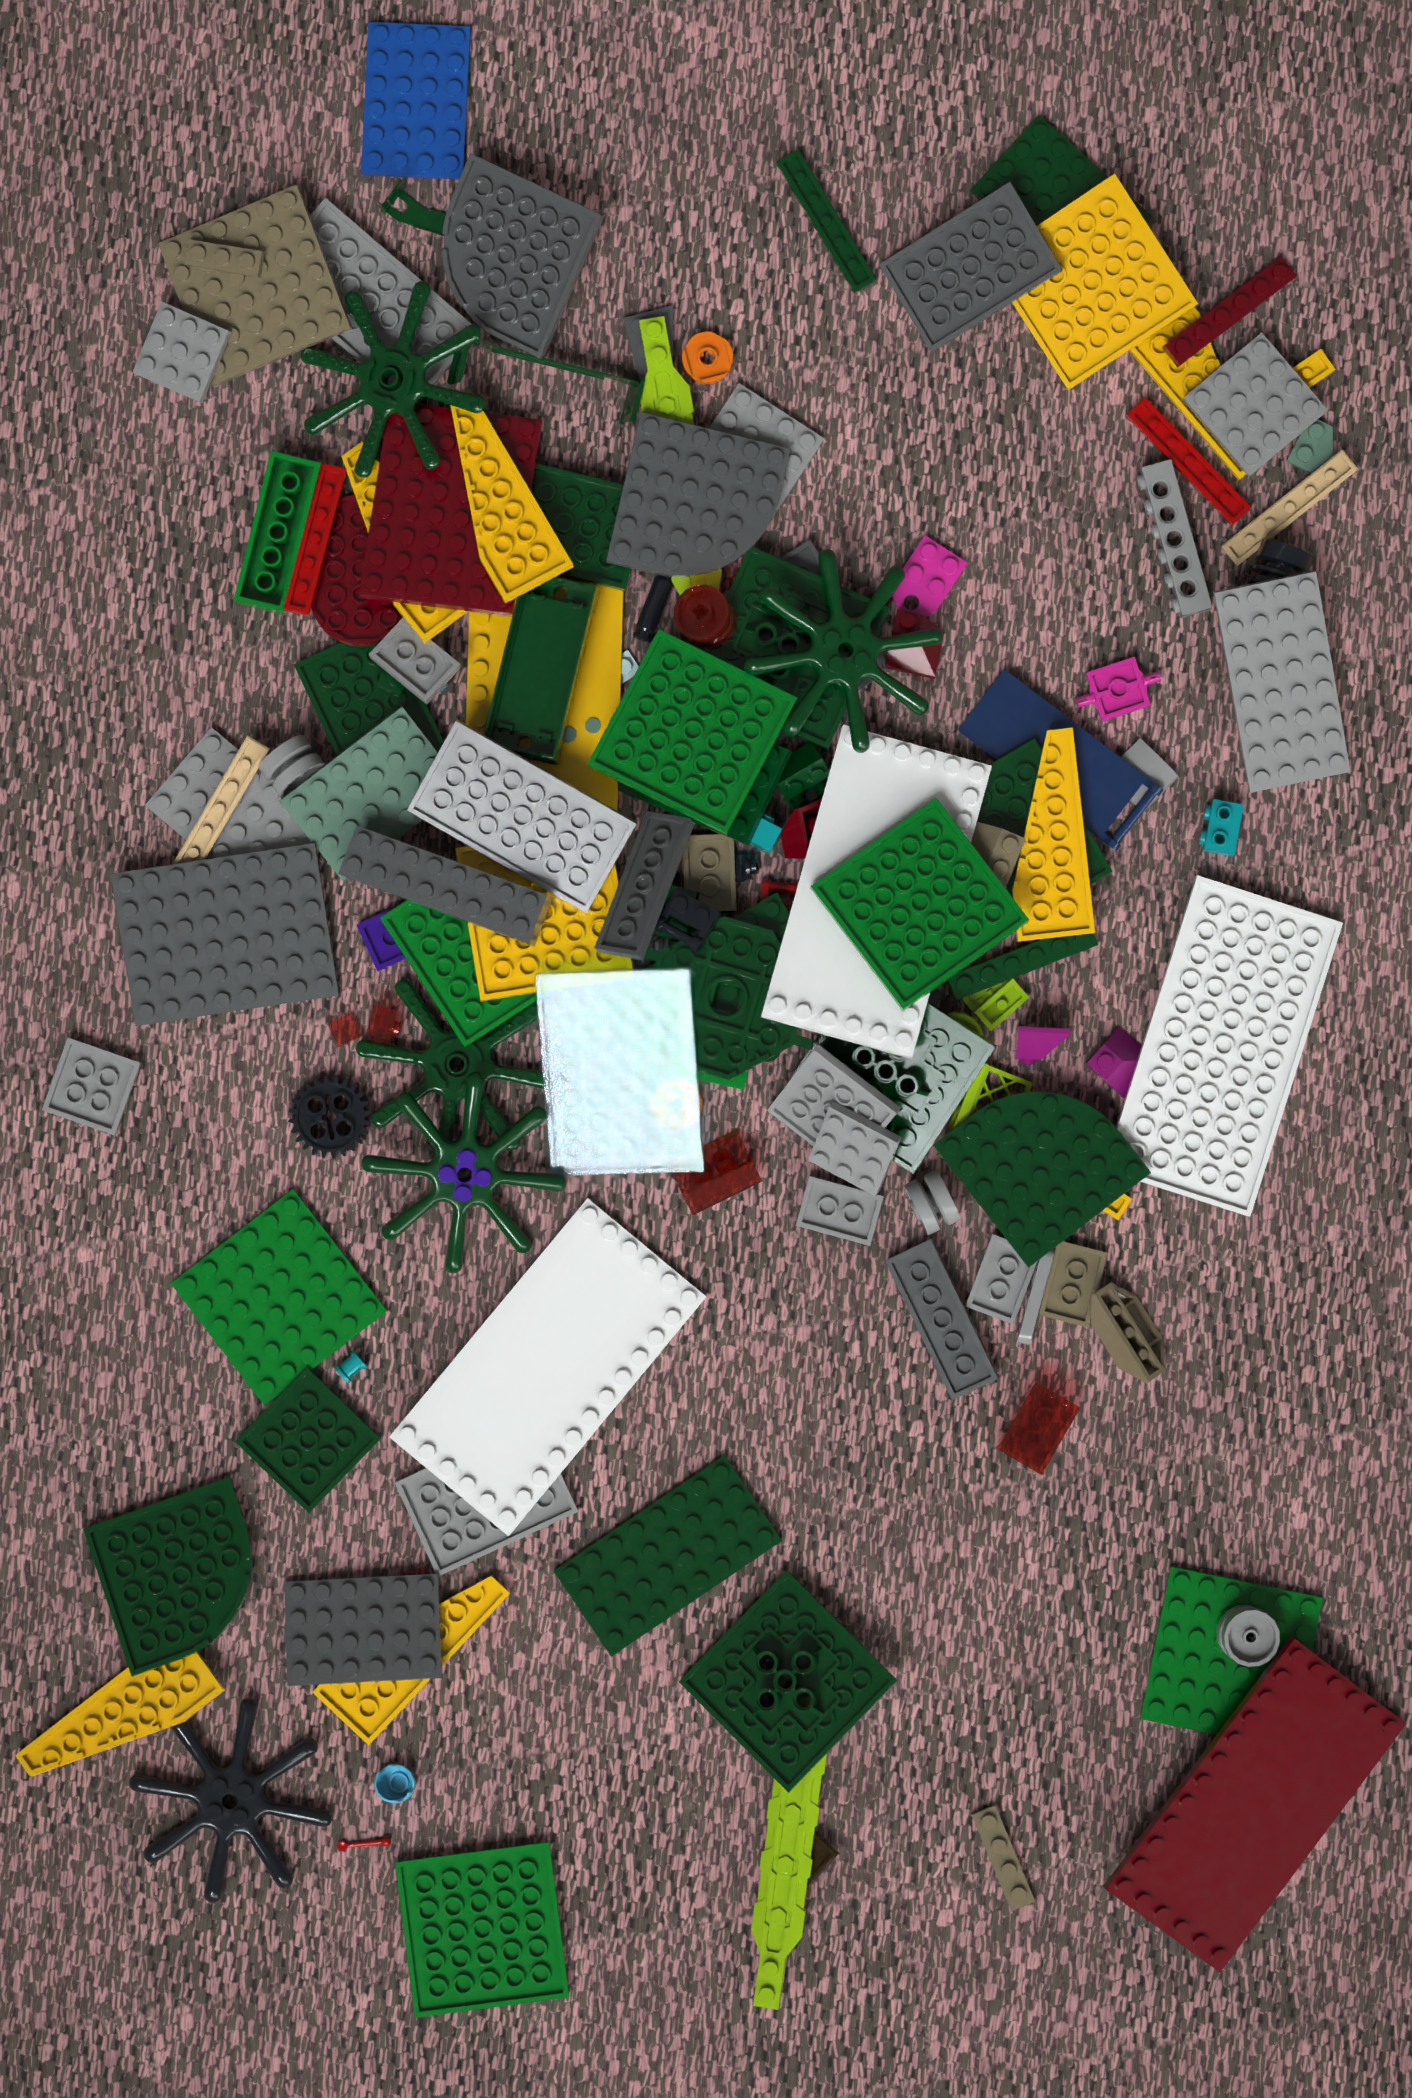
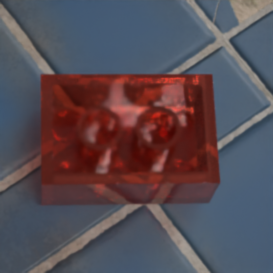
M1033 1381L995 1448L1042 1475L1080 1407Z

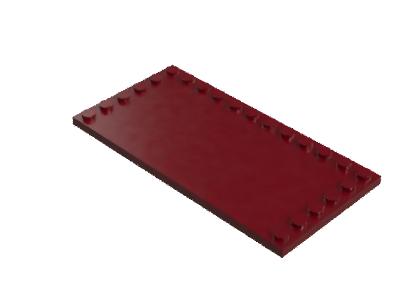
M1291 1636L1103 1887L1218 1972H1221L1405 1727L1406 1723Z

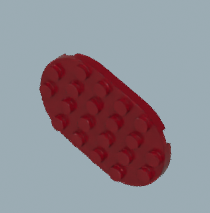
M355 495L346 496L339 500L312 604V611L320 627L333 639L351 646H371L380 643L403 616L395 608L393 602L359 597L368 531Z

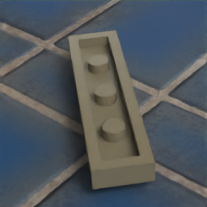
M994 1804L972 1813V1818L1011 1911L1035 1902L996 1805Z

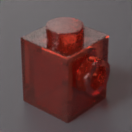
M377 1005L372 1006L366 1035L372 1036V1042L386 1044L387 1040L393 1041L394 1036L399 1037L402 1022L398 1021L400 1011Z

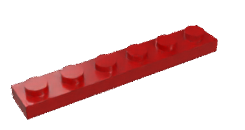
M1146 397L1126 415L1167 460H1172L1173 466L1231 526L1252 508Z
M321 463L284 604V611L308 617L311 612L347 473L346 468Z

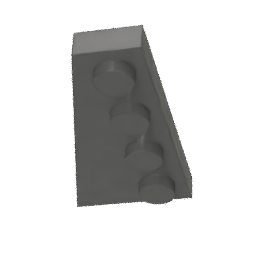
M673 305L623 318L640 383L641 379L645 380L648 370L639 320L665 317L673 363Z

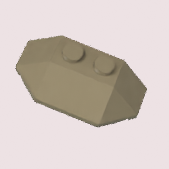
M1112 1282L1092 1294L1091 1325L1117 1367L1144 1383L1150 1382L1166 1371V1364H1164V1339L1138 1297L1123 1288L1117 1287Z

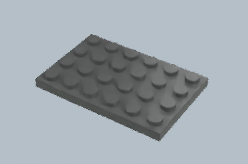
M1011 182L879 264L931 353L1063 271Z
M439 1574L284 1582L287 1686L443 1678Z

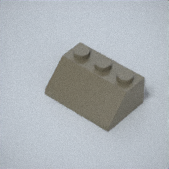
M977 822L971 844L1006 888L1026 838L1002 828Z

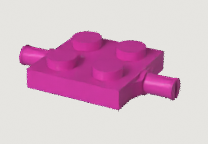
M1135 657L1086 672L1089 694L1076 697L1075 701L1078 708L1093 703L1098 711L1101 722L1150 707L1147 685L1161 681V677L1159 676V671L1143 675L1138 668Z

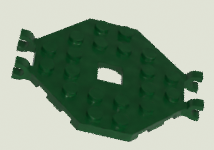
M723 916L719 918L699 952L691 950L689 945L681 941L661 951L647 948L644 958L656 961L648 991L630 986L627 996L645 1001L680 1066L731 1080L793 1045L808 1050L813 1049L815 1040L797 1035L798 1027L761 1017L781 943L773 930ZM695 931L690 935L695 937L699 931ZM718 982L742 989L735 1014L711 1007Z

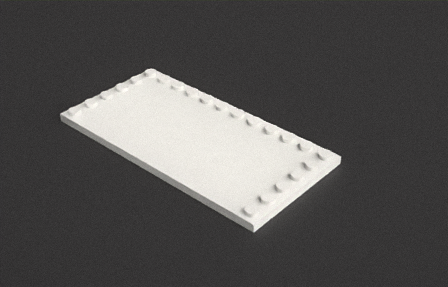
M843 725L761 1017L912 1059L930 993L902 1011L810 889V886L935 798L938 799L971 843L992 766L868 732L869 749L864 753H858L852 747L850 727Z
M1199 875L1195 876L1141 1046L1138 1061L1116 1128L1151 1172L1140 1182L1238 1214L1251 1216L1343 925L1342 922Z
M587 1198L389 1437L509 1536L706 1296Z

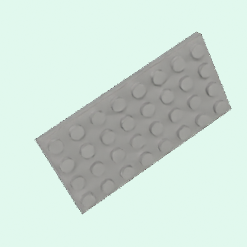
M325 198L310 216L353 328L331 339L356 361L362 363L369 358L370 347L345 302L347 293L352 290H357L361 293L382 343L386 346H392L399 339L415 283L421 280ZM431 289L412 341V351L417 355L425 354L472 324ZM454 354L431 365L427 369L425 377L428 383L435 385L451 366ZM396 374L390 376L388 380L389 385L395 381Z
M1313 570L1213 591L1249 792L1253 793L1351 772L1316 571Z
M459 720L455 721L407 809L412 814L586 913L589 911L638 823Z

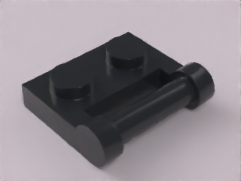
M676 889L659 916L654 930L659 933L665 932L689 945L691 950L699 952L719 920L721 913ZM671 917L699 931L698 934L694 937L669 924Z

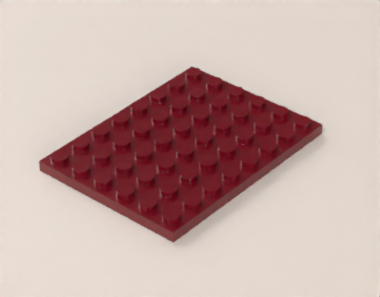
M415 404V412L440 457L439 466L432 470L424 467L402 415L392 414L388 417L385 425L359 597L512 617L516 598L505 604L480 561L451 408ZM485 413L532 493L542 420Z

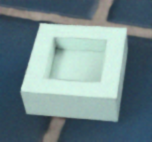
M628 650L622 653L621 685L631 679L639 667Z

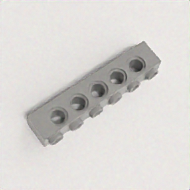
M1172 460L1141 467L1140 475H1137L1139 489L1145 490L1147 499L1143 501L1146 514H1151L1154 524L1150 525L1153 539H1158L1161 549H1157L1160 563H1165L1167 573L1164 574L1166 586L1168 589L1172 588L1174 598L1171 599L1174 613H1179L1180 619L1210 611L1212 608L1211 600ZM1155 485H1162L1166 489V495L1162 497L1156 496L1153 492V487ZM1163 509L1171 511L1173 519L1171 521L1162 520L1160 511ZM1167 535H1177L1180 539V544L1177 546L1170 545L1167 542ZM1177 558L1183 559L1187 565L1186 569L1183 571L1177 570L1173 564L1174 560ZM1189 583L1192 585L1193 594L1184 595L1180 590L1181 584Z

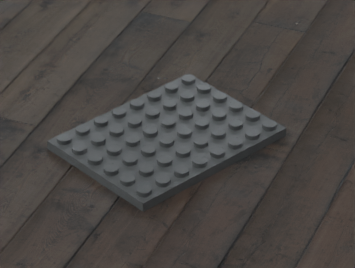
M315 843L111 873L135 1026L339 995Z

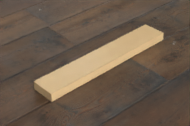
M1341 449L1221 545V548L1232 562L1238 566L1260 548L1262 540H1271L1356 472L1358 468L1344 450Z
M247 735L173 864L207 858L256 774L260 763L270 750L269 747Z

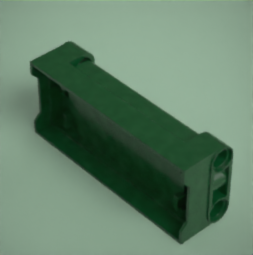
M554 577L517 597L484 731L485 736L524 758L558 765L563 747L562 738L592 614L595 613L600 590L596 585ZM558 589H566L568 595L564 600L555 599V593ZM522 738L531 739L532 743L529 749H519V741Z

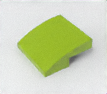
M1010 979L964 997L962 1000L979 1020L992 1031L1030 997L1014 979Z

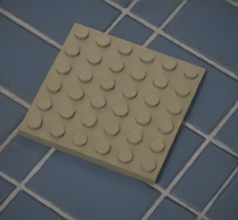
M297 184L158 243L183 311L232 332L212 379L211 386L213 387L353 329L302 192ZM188 240L265 252L261 277L257 278L184 265Z

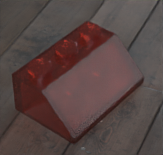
M737 1129L668 1163L692 1215L762 1182Z

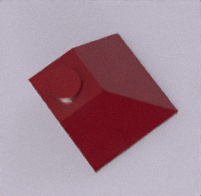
M897 609L891 636L937 626L921 614ZM942 642L938 645L889 650L884 668L935 679Z
M823 797L794 809L780 833L785 858H806Z

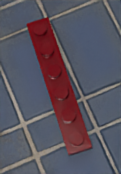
M1279 257L1162 348L1177 367L1181 366L1295 279L1297 275L1283 257Z

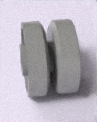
M304 735L295 736L282 743L260 763L259 770L267 780H274L272 787L281 798L325 765L317 753L310 754L312 746Z
M937 1169L924 1175V1182L928 1189L927 1192L924 1191L921 1183L917 1180L904 1185L910 1199L909 1204L927 1235L940 1230L941 1225L937 1218V1213L940 1214L947 1225L961 1220Z
M1237 1605L1227 1610L1220 1618L1216 1629L1217 1642L1221 1650L1238 1664L1247 1667L1260 1666L1268 1662L1277 1652L1280 1643V1632L1275 1621L1259 1608L1250 1605Z

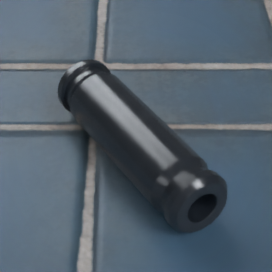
M662 575L654 577L637 621L636 631L633 632L634 638L646 643L652 642V635L656 632L673 587L671 577Z

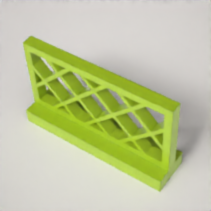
M985 1063L953 1112L945 1135L971 1116L973 1112L978 1111L976 1106L978 1099L987 1096L991 1103L994 1101L991 1093L1002 1088L1006 1096H1009L1010 1092L1007 1086L1015 1082L1025 1085L1022 1093L1030 1092L1033 1083ZM988 1073L997 1074L1002 1085L989 1090L985 1082ZM1003 1077L1010 1079L1011 1081L1005 1083ZM938 1152L937 1156L943 1158Z

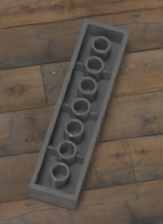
M357 825L338 874L345 878L535 947L553 899L544 893Z

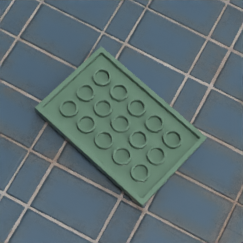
M400 706L279 799V801L311 842L315 843L318 851L341 880L344 881L347 878L341 876L338 872L356 825L397 840L423 820L407 811L438 752L405 709Z

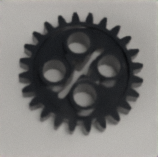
M325 1075L323 1083L314 1078L315 1086L312 1087L310 1084L305 1083L307 1091H297L301 1097L300 1100H291L297 1105L296 1109H289L290 1113L295 1114V1118L288 1120V1122L296 1124L291 1133L299 1132L300 1135L295 1141L301 1142L304 1140V1150L310 1146L313 1147L312 1155L314 1156L319 1150H321L322 1158H326L328 1152H331L332 1158L336 1159L337 1151H340L343 1156H347L346 1148L356 1151L353 1143L356 1141L363 1144L364 1142L360 1135H369L364 1129V1125H372V1122L365 1120V1116L371 1115L372 1112L365 1111L364 1107L368 1106L370 1102L361 1101L365 1093L360 1092L356 1094L355 1091L358 1085L354 1084L349 1088L348 1079H345L340 1084L338 1076H335L333 1082H330L329 1077ZM327 1094L331 1096V1112L337 1115V1119L332 1121L335 1135L334 1140L330 1139L329 1121L324 1120V1115H328ZM339 1096H346L349 1101L347 1108L344 1110H338L335 1106V1100ZM315 1098H319L323 1103V1108L318 1113H313L309 1107L310 1102ZM343 1121H347L351 1125V1131L346 1136L338 1133V1125ZM316 1124H322L326 1130L325 1135L319 1139L315 1138L312 1134V1129Z

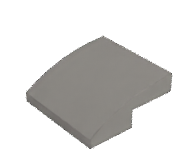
M1141 738L1121 756L1127 763L1162 788L1163 792L1179 777ZM1142 784L1130 802L1136 806L1149 788ZM1156 795L1149 806L1159 797L1158 795Z

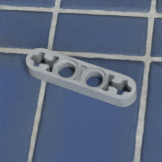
M1055 1248L1037 1261L1016 1339L1018 1343L1030 1344Z

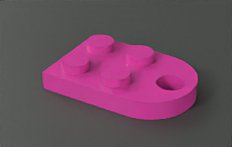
M924 535L903 568L905 572L904 580L893 593L896 607L899 610L921 614L925 617L930 616L940 607L966 567L967 562ZM906 597H916L919 602L918 607L914 610L907 609L904 606Z

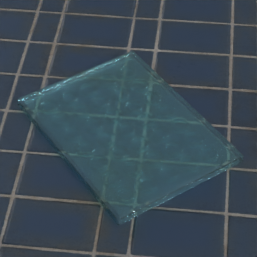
M690 967L536 973L535 981L545 1104L548 1115L547 1128L551 1173L566 1176L704 1171Z

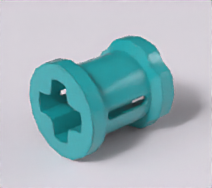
M354 1350L350 1352L351 1356L340 1365L336 1364L334 1366L337 1373L347 1384L351 1382V1378L360 1370L368 1368L367 1364Z

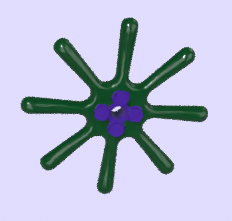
M477 1072L470 1073L466 1078L463 1130L461 1137L456 1141H448L442 1136L410 1093L404 1092L397 1097V1106L434 1146L436 1154L431 1161L417 1162L366 1155L361 1162L365 1172L425 1176L431 1181L432 1187L428 1194L382 1227L381 1233L387 1240L396 1239L435 1204L446 1202L451 1205L453 1215L445 1258V1269L449 1273H457L462 1269L466 1213L470 1207L475 1205L485 1208L518 1253H526L531 1249L532 1242L529 1237L495 1201L493 1191L497 1186L508 1184L559 1192L564 1190L567 1184V1180L562 1174L505 1171L497 1164V1158L500 1153L547 1119V1111L541 1106L533 1107L493 1143L484 1145L478 1142L476 1139V1129L484 1077ZM461 1168H469L471 1170V1174L467 1178H460L457 1172Z

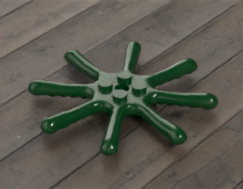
M423 281L415 283L401 333L394 345L386 346L382 343L361 293L357 290H352L345 296V302L370 347L369 358L365 362L358 363L315 347H308L302 350L300 354L302 362L351 374L360 381V387L355 394L310 416L304 422L305 430L309 434H316L361 405H370L373 408L374 416L354 468L355 474L360 478H366L371 475L386 421L392 414L402 415L424 467L432 470L439 466L440 457L415 412L416 402L422 397H429L477 414L481 413L486 406L485 400L481 396L427 382L425 375L431 365L480 340L482 333L477 325L472 324L425 354L417 355L413 353L411 348L412 341L431 291L429 284ZM396 374L395 381L389 385L388 380L390 376Z
M824 549L819 553L818 560L830 609L829 619L824 623H817L769 586L762 588L759 592V600L810 635L811 645L804 651L747 658L744 662V669L749 675H757L804 664L812 665L817 671V679L786 719L782 727L783 732L789 737L798 735L826 688L832 684H837L845 692L853 750L858 753H864L869 749L870 741L858 692L859 683L864 679L874 680L915 714H925L929 709L928 701L881 670L877 664V657L881 652L938 645L943 640V632L938 627H931L884 638L875 636L871 630L872 621L904 580V570L900 566H892L862 614L856 618H851L847 616L843 609L836 555L832 550ZM840 645H845L849 649V656L847 658L839 654L838 648Z
M401 979L395 984V992L429 1035V1047L423 1051H416L366 1039L360 1040L356 1045V1052L361 1057L417 1064L423 1069V1080L406 1092L410 1093L416 1101H419L430 1092H437L442 1096L444 1104L438 1130L448 1141H452L457 1104L461 1099L465 1098L466 1078L470 1073L477 1072L484 1077L480 1110L497 1137H500L511 1126L485 1093V1085L490 1079L497 1078L547 1090L555 1089L559 1083L558 1076L553 1072L501 1066L495 1064L491 1059V1051L495 1046L542 1017L544 1013L543 1007L538 1002H534L508 1019L488 1036L481 1037L464 1048L453 1030L446 1032L438 1026L412 983L408 979ZM457 1057L462 1058L465 1063L464 1068L459 1072H455L450 1068L451 1061ZM397 1098L373 1112L371 1121L376 1127H385L403 1113L396 1104ZM520 1139L506 1150L513 1151L517 1149L520 1145ZM433 1148L432 1159L435 1157L436 1154L435 1148Z

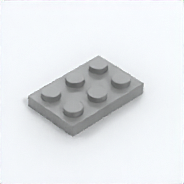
M404 618L369 653V657L425 704H428L461 668L459 662L432 640L424 644Z
M809 1176L796 1226L870 1246L884 1196L876 1195L875 1197L863 1190Z
M992 1234L965 1306L1014 1325L1037 1262L1028 1268L1005 1238Z

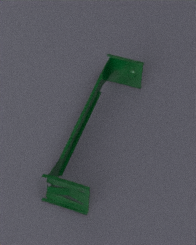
M397 177L399 183L382 204L378 202L381 212L383 214L388 213L398 222L444 236L442 232L446 214L429 208L425 209L403 192L405 190L403 182ZM398 197L408 204V208L403 214H400L391 207Z
M477 341L479 344H472L491 349L494 353L602 380L608 378L628 384L629 387L619 424L624 425V423L630 421L635 423L645 383L644 379H641L640 383L631 379L543 357L538 358L531 354L498 347L482 341ZM470 346L454 353L447 384L453 385L461 382Z

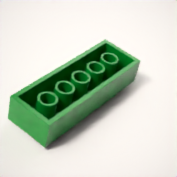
M274 451L270 452L234 596L236 604L287 616V611H284V604L321 463Z

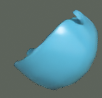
M390 1764L378 1771L374 1782L377 1795L389 1803L404 1802L414 1793L416 1786L413 1772L405 1765Z

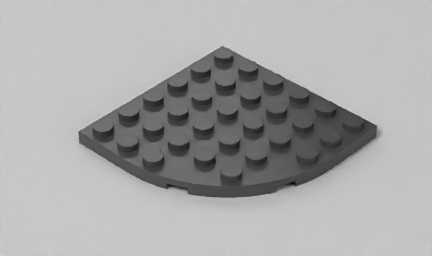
M470 153L449 203L442 232L444 234L443 265L452 293L459 305L472 317L471 319L486 332L538 358H544L604 215Z
M641 412L606 562L668 577H689L704 573L708 574L735 562L756 544L771 522L780 497L790 449Z

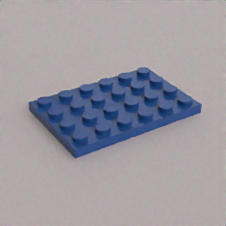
M368 22L361 175L460 179L464 169L470 26Z

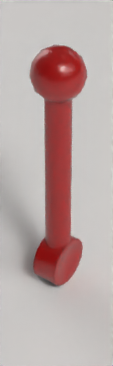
M384 1836L378 1840L349 1843L342 1840L338 1842L337 1848L339 1851H345L351 1847L381 1844L389 1846L391 1839L388 1836Z

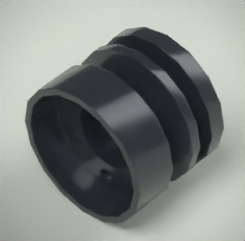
M1264 539L1261 542L1257 558L1266 563V565H1253L1252 571L1256 574L1249 576L1248 583L1251 584L1308 572L1313 556L1295 546Z

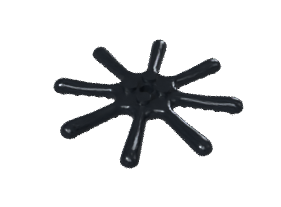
M251 1698L243 1699L240 1703L231 1762L224 1767H219L213 1763L188 1720L171 1727L204 1773L203 1781L199 1785L189 1786L143 1774H134L129 1780V1786L135 1792L189 1799L197 1806V1813L191 1820L144 1849L143 1854L147 1862H158L202 1828H210L215 1832L216 1844L204 1890V1898L211 1903L218 1902L222 1897L229 1843L231 1838L237 1834L245 1835L250 1840L277 1886L286 1888L292 1884V1874L259 1831L258 1821L262 1816L273 1815L320 1827H327L332 1822V1813L327 1809L273 1802L268 1800L264 1794L265 1786L270 1781L317 1752L318 1744L313 1738H305L259 1773H252L246 1768L245 1759L258 1709L257 1702ZM226 1794L236 1796L238 1801L236 1806L230 1807L226 1805L224 1801Z

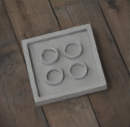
M161 301L132 373L203 403L232 332Z
M67 1037L42 1110L116 1136L141 1063Z
M833 1101L827 1110L808 1161L876 1197L882 1187L902 1137Z

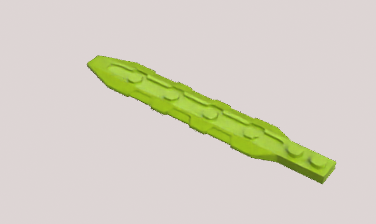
M665 317L639 320L648 370L640 399L642 413L694 425L692 416L694 409L690 386L673 367ZM722 569L708 574L704 573L689 577H671L673 585L695 623L714 620Z
M800 1695L798 1699L800 1705L803 1707L809 1706L811 1696ZM827 1754L789 1793L775 1779L773 1782L772 1797L768 1802L766 1817L768 1819L765 1848L761 1853L759 1868L761 1877L757 1903L754 1904L751 1926L760 1952L753 2006L775 2010L780 2009L787 1956L803 1935L806 1913L804 1904L808 1878L811 1877L813 1862L811 1853L815 1827L818 1826L820 1811L818 1802L822 1775L825 1774Z

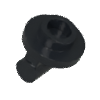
M752 854L734 856L735 881L754 880L755 875L759 874L758 860L754 859Z

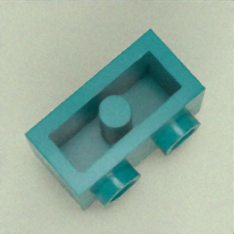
M1213 799L1210 805L1206 804L1203 819L1207 820L1206 830L1201 829L1199 845H1203L1202 852L1229 857L1235 855L1243 804Z
M763 814L750 846L770 855L782 828L774 825L775 820Z

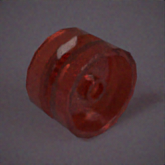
M695 585L686 589L678 597L674 606V621L678 630L694 645L703 648H714L725 643L732 636L736 627V611L733 604L717 588L709 585Z

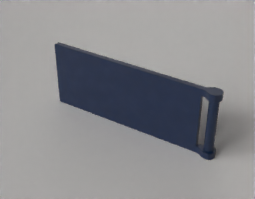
M1003 670L960 726L959 732L994 759L998 760L1034 738L1043 751L1047 730L1073 727L1083 822L1091 833L1117 851L1121 846L1119 843L1156 795L1160 796L1163 789L1007 670ZM1143 784L1149 788L1113 836H1108L1105 832Z

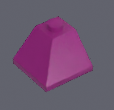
M1017 1027L1014 1059H1020V1064L1035 1065L1036 1060H1042L1071 1034V1029Z
M1118 1027L1085 1065L1124 1099L1138 1061L1141 1045L1121 1027Z

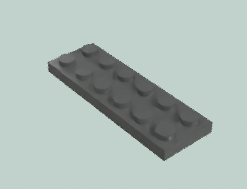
M646 811L596 942L595 950L598 953L637 960L644 959L693 829L694 822L691 821V818Z
M931 1238L885 1260L951 1399L959 1398L999 1379L1000 1377L933 1239Z

